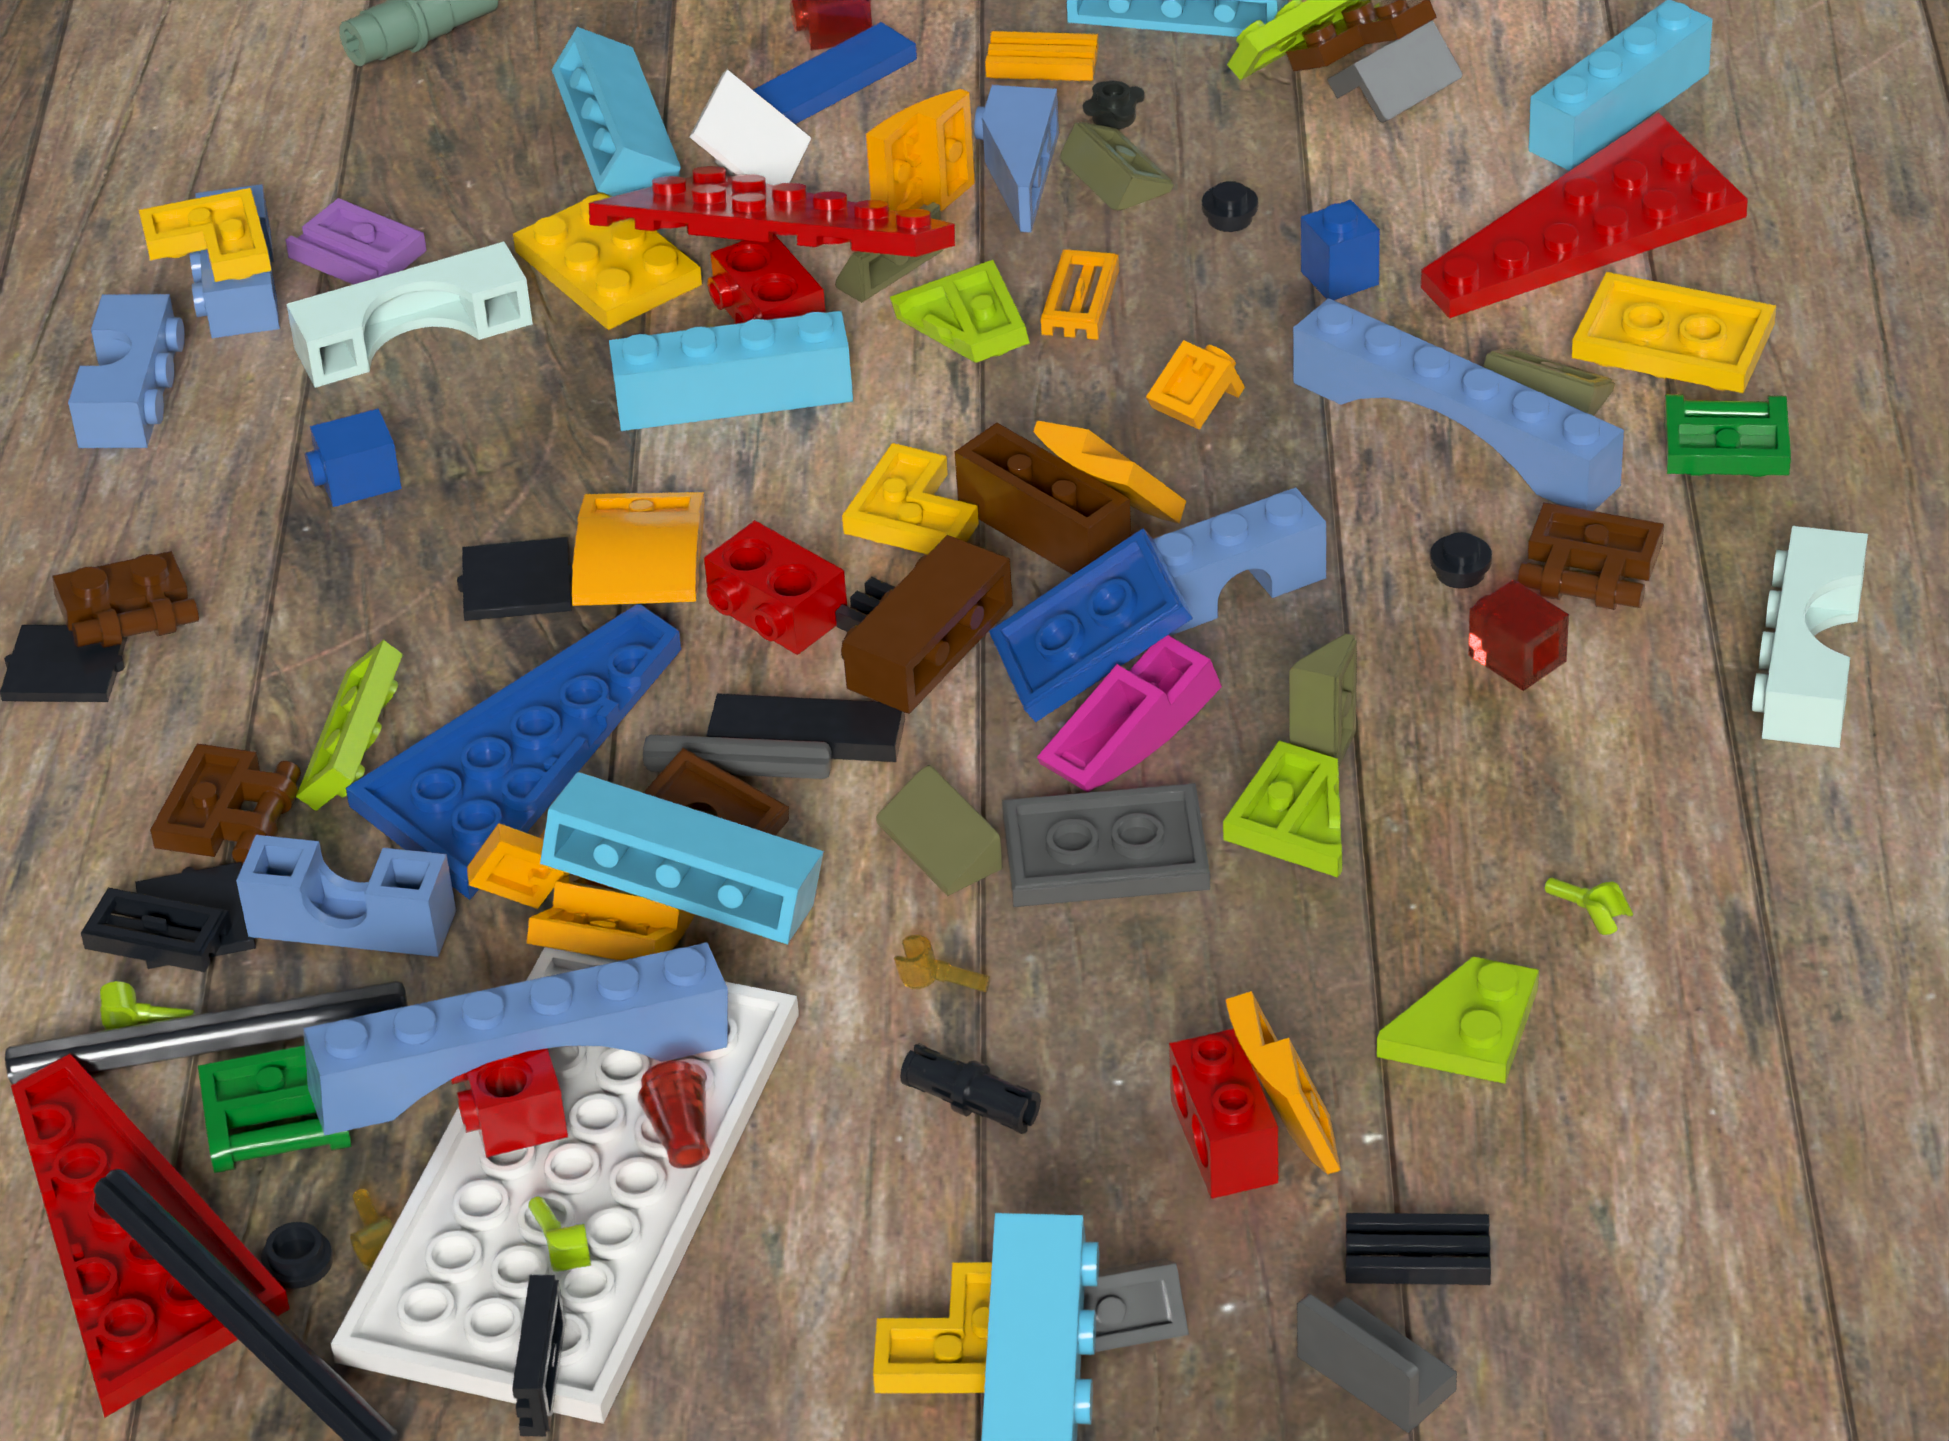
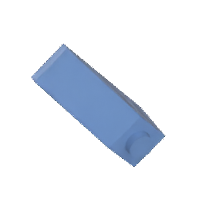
M992 85L986 106H978L976 110L975 138L984 140L985 164L1020 232H1032L1059 136L1057 89Z

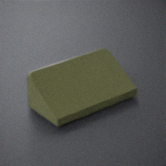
M1075 122L1060 154L1061 160L1112 210L1128 209L1169 193L1174 186L1171 182L1172 180L1116 128Z
M933 202L924 208V210L931 212L932 219L941 220L940 205ZM943 249L918 257L856 251L852 253L835 281V286L840 291L862 303L941 253Z
M1511 347L1487 353L1483 366L1593 416L1613 392L1615 382H1612L1610 378Z
M1345 633L1297 661L1289 671L1290 744L1337 758L1338 768L1356 733L1357 640H1355V635Z
M931 765L917 772L876 816L877 824L947 896L1002 869L1001 841L997 831Z

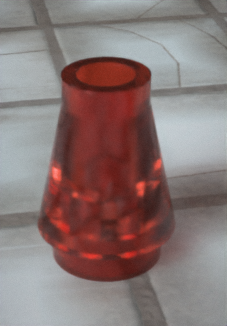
M666 1061L651 1067L641 1078L638 1102L665 1148L670 1165L679 1169L698 1166L705 1162L710 1155L707 1142L705 1080L700 1074L695 1072L694 1067L690 1063L685 1061Z

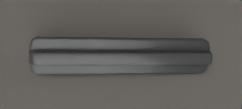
M651 734L645 738L643 746V763L646 769L651 772H662L682 748L731 775L825 779L829 777L832 767V751L829 744L825 742Z

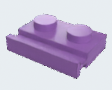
M339 198L303 225V234L298 238L289 236L285 240L290 259L353 285L402 271L427 251L423 232Z

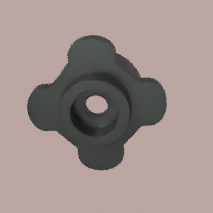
M1121 81L1096 83L1092 87L1093 95L1091 99L1083 102V112L1088 116H1092L1093 122L1096 125L1116 128L1118 130L1126 128L1133 124L1136 119V104L1144 100V91L1137 86L1129 87Z

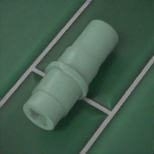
M386 0L383 3L361 11L358 16L341 22L339 35L344 51L355 65L363 66L375 60L387 59L406 50L414 53L425 49L428 41L451 32L453 28L496 11L498 0Z

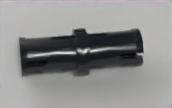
M919 1043L914 1045V1051L910 1050L907 1053L901 1068L900 1079L903 1085L941 1098L943 1101L950 1103L951 1109L954 1112L963 1116H969L971 1113L981 1117L984 1116L1020 1134L1026 1133L1028 1126L1031 1127L1038 1116L1041 1104V1096L1038 1092L1017 1084L1015 1085L991 1074L990 1068L974 1060L964 1063L940 1054V1052Z

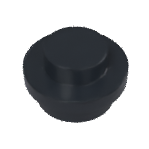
M1235 181L1219 183L1206 191L1202 197V211L1208 218V223L1213 228L1223 232H1236L1247 228L1258 210L1257 194L1252 189Z
M1464 532L1453 533L1433 544L1430 550V564L1436 572L1438 580L1444 585L1458 589L1470 588L1479 584L1484 579L1485 573L1490 569L1492 551L1490 546L1479 537Z
M290 1222L276 1228L268 1236L261 1254V1264L283 1288L287 1289L304 1288L318 1282L329 1272L333 1263L332 1249L328 1239L315 1226L305 1222Z

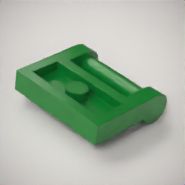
M1665 394L1664 430L1667 474H1688L1692 476L1705 474L1750 475L1755 477L1790 475L1791 449L1787 396L1768 395L1767 401L1684 400L1683 394Z
M305 1045L198 1065L208 1145L214 1173L235 1170V1162L330 1144L331 1151L352 1147L349 1130L324 1136L319 1118L230 1135L229 1129L316 1113L308 1089Z

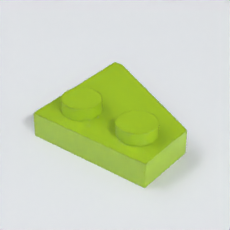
M994 260L890 296L892 307L898 320L974 363L1003 355L1010 350L1030 343L1023 320Z
M1279 740L1223 820V840L1338 878L1342 872L1338 759Z
M1478 957L1470 958L1379 1031L1377 1037V1057L1505 1084L1538 991L1539 970Z

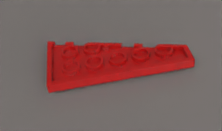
M1656 113L1421 269V288L1450 319L1746 218L1748 199L1660 113Z
M718 166L694 168L692 170L693 176L687 178L676 176L658 177L652 180V187L589 203V225L608 227L614 222L635 218V230L656 231L660 228L670 229L687 226L688 235L767 243L773 241V234L797 235V246L818 247L823 244L832 245L850 242V249L852 251L918 257L955 246V223L932 219L931 212L928 210H889V203L886 201L864 200L851 202L847 201V194L843 192L826 191L813 194L806 192V185L766 184V177L762 175L728 176L726 175V169Z
M70 1053L11 1085L105 1418L238 1340L96 1203V1194L93 1188L98 1180L104 1178L111 1170H125L277 1317L290 1310L286 1290Z

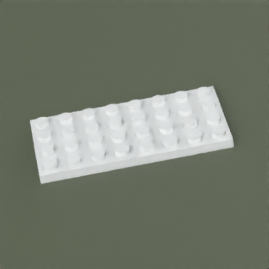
M544 947L527 981L618 962L620 960ZM725 982L728 988L727 1048L663 1062L637 1052L604 1046H561L547 1048L561 1090L567 1138L486 1158L479 1131L465 1132L458 1107L331 1343L335 1363L516 1404L517 1398L513 1397L512 1385L529 1276L555 1275L556 1280H559L566 1324L553 1412L604 1424L799 1016L797 996ZM537 1196L544 1198L557 1220L561 1222V1227L584 1223L591 1266L559 1272L552 1270L547 1239L528 1207L532 1198Z

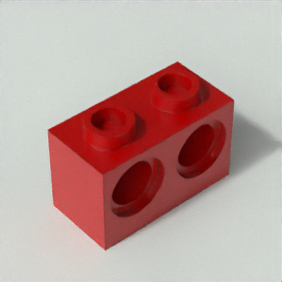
M773 234V241L769 243L743 240L710 252L713 276L709 277L707 281L709 294L714 305L719 310L725 309L734 319L735 324L745 323L754 319L772 320L803 316L811 312L826 313L824 289L775 234Z
M756 520L704 557L707 583L706 593L709 604L719 613L731 616L758 632L764 639L774 641L796 655L836 627L835 611L842 604L847 606L843 569Z
M1234 1028L1169 1043L1171 1102L1211 1199L1277 1184L1278 1125Z
M548 1049L527 1051L492 1061L450 1080L452 1085L461 1082L465 1084L466 1090L456 1092L463 1126L466 1133L479 1131L486 1158L568 1137L561 1090Z

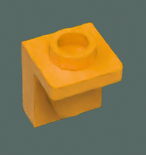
M1183 340L1146 395V399L1153 409L1200 430L1224 392L1239 398L1245 386L1234 368L1236 366L1235 360L1225 351L1213 345H1207L1205 349H1202Z
M500 823L497 824L467 866L468 884L470 886L539 909L555 887V881L567 877L569 873L540 864L545 829L539 837Z

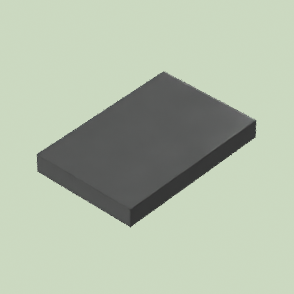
M1195 783L1002 800L1013 907L1210 890V870Z

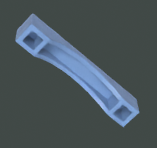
M1329 298L1293 327L1294 384L1340 405L1358 399L1390 398L1412 402L1437 411L1465 426L1491 445L1518 471L1536 495L1558 505L1594 511L1621 486L1624 430Z
M708 943L311 1026L304 1028L308 1089L325 1136L393 1121L417 1100L449 1080L489 1062L527 1051L561 1046H604L637 1052L663 1062L727 1048L728 988Z

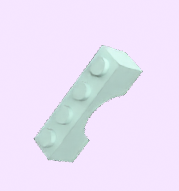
M505 242L286 304L295 351L315 388L370 372L371 362L377 350L393 337L410 330L424 327H448L466 332L480 340L533 324L526 277Z
M1792 526L1789 550H1776L1772 587L1782 588V591L1770 590L1766 615V628H1775L1776 631H1763L1759 669L1769 670V674L1756 673L1752 711L1764 713L1762 739L1840 748L1850 657L1828 648L1814 636L1830 627L1858 621L1868 534Z

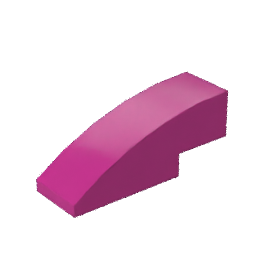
M1167 635L1149 647L1129 671L1117 664L1037 756L1039 763L1086 792L1117 778L1169 741L1222 687L1211 659Z

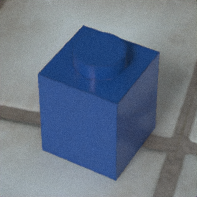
M1352 200L1332 204L1319 211L1301 216V272L1326 299L1337 300L1379 285L1380 229Z
M379 408L310 426L314 450L305 452L307 469L314 487L324 485L333 507L402 489L394 442Z

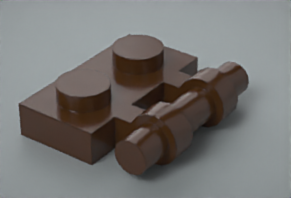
M1544 502L1529 538L1528 559L1545 562L1546 564L1543 566L1522 562L1518 573L1517 585L1540 590L1541 597L1560 600L1562 595L1595 600L1596 607L1615 610L1617 604L1641 608L1645 594V584L1625 581L1624 578L1650 580L1663 544L1664 524ZM1570 567L1601 573L1600 576L1576 571H1570L1569 569Z
M172 551L159 554H145L135 559L96 567H83L73 572L52 576L55 598L68 630L73 631L77 647L101 643L102 648L122 644V638L152 631L155 632L156 636L176 633V626L199 621L196 602L194 598L188 599L187 585Z
M197 743L150 829L154 848L215 857L223 840L236 841L232 857L236 862H242L243 865L256 835L277 836L278 828L276 822L279 816L287 813L297 798L298 788L296 784L301 776L300 768L293 762L281 761L273 773L260 771L257 752ZM244 800L258 802L253 812L240 810Z

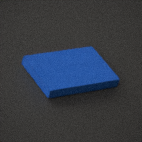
M1143 528L992 628L989 633L1024 710L1037 722L1107 676L1117 664L1119 666L1124 665L1192 620L1193 617L1154 540Z

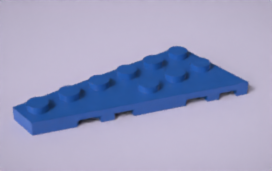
M636 604L346 787L349 807L405 850L446 854L452 887L470 900L479 889L468 884L467 866L497 824L500 823L525 833L530 830L574 775L579 772L681 651L679 631L643 605Z

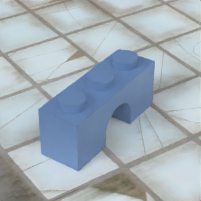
M262 184L195 193L196 198L251 188L270 264L274 262L271 228ZM207 249L189 253L194 283H192V293L196 316L208 317L212 338L280 329L277 294L272 271L254 274L249 278L241 280L228 279L215 282Z
M102 294L91 328L99 366H79L68 401L78 448H148L154 424H161L163 420L164 389L171 388L173 385V358L175 352H182L184 347L185 332L183 320L181 317H174L170 294Z
M1296 487L1153 539L1193 617L1192 620L1170 633L1169 636L1217 619L1218 598L1221 590L1231 578L1245 570L1251 572L1272 598L1326 579V521Z
M256 835L236 880L248 937L439 957L456 912L447 855L441 853L382 848L369 882H354L338 876L328 868L323 860L319 841Z

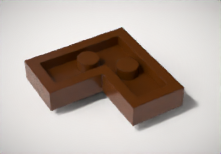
M1365 0L1344 9L1341 12L1344 19L1338 23L1333 24L1332 21L1325 22L1303 32L1302 35L1305 41L1286 51L1293 71L1327 67L1366 44L1399 40L1437 17L1430 0H1383L1375 6L1372 0Z

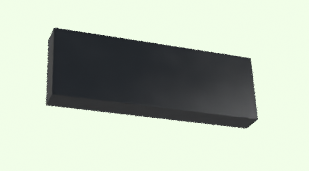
M717 693L706 737L825 742L831 748L832 759L897 762L905 723V712L877 701Z

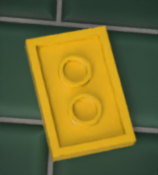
M600 192L596 195L588 196L581 202L556 214L539 219L536 223L513 233L515 252L607 330H610L701 286L702 278L700 266L657 231L635 230V218L617 221L608 227L589 225V203L613 197Z
M1606 272L1572 339V358L1593 362L1604 367H1617L1651 374L1658 378H1670L1700 384L1716 390L1744 393L1775 325L1776 305Z

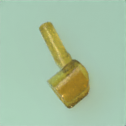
M910 935L905 937L902 944L906 957H894L901 981L906 987L911 989L927 987L934 983L935 980L947 981L982 992H987L990 985V976L955 967L944 961L935 960L930 940L924 936Z
M359 1189L353 1193L352 1199L364 1227L350 1234V1241L359 1261L365 1269L370 1271L393 1229V1224L387 1216L381 1218L378 1215L369 1192L366 1189Z

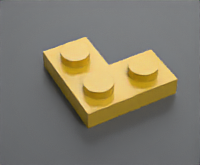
M251 188L139 210L150 260L165 257L179 258L191 252L207 249L215 282L228 279L241 280L249 278L254 274L272 271Z
M891 443L842 514L843 533L877 543L929 554L946 535L967 542L979 525L978 505L934 495L948 475L947 456Z
M952 1262L949 1318H877L873 1367L875 1393H984L992 1262Z

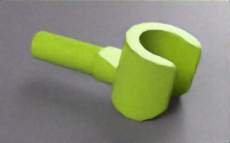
M1549 878L1546 881V893L1576 903L1578 906L1587 909L1599 934L1610 935L1618 930L1613 917L1618 915L1631 917L1634 915L1621 888L1614 881L1601 883L1592 889L1580 888L1555 878Z
M109 982L100 989L101 1022L106 1030L195 1014L194 1010L137 1003L134 988L125 982Z
M540 1196L532 1198L528 1207L547 1239L552 1270L559 1272L591 1266L584 1223L561 1227V1222L557 1220L544 1198Z

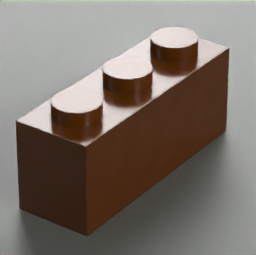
M997 422L954 451L958 501L978 505V519L1072 575L1131 536L1130 498L1076 469L1064 460Z
M946 535L929 554L923 555L918 560L914 569L894 589L884 594L880 603L859 625L853 626L847 632L841 647L846 688L910 714L1013 606L1010 558Z

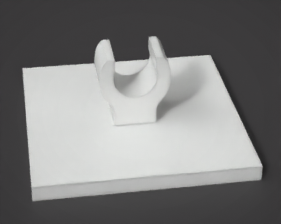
M728 69L719 79L690 135V138L716 158L714 162L720 167L725 168L726 172L731 176L733 174L737 176L746 174L762 175L766 177V184L771 185L790 183L811 141L809 135Z

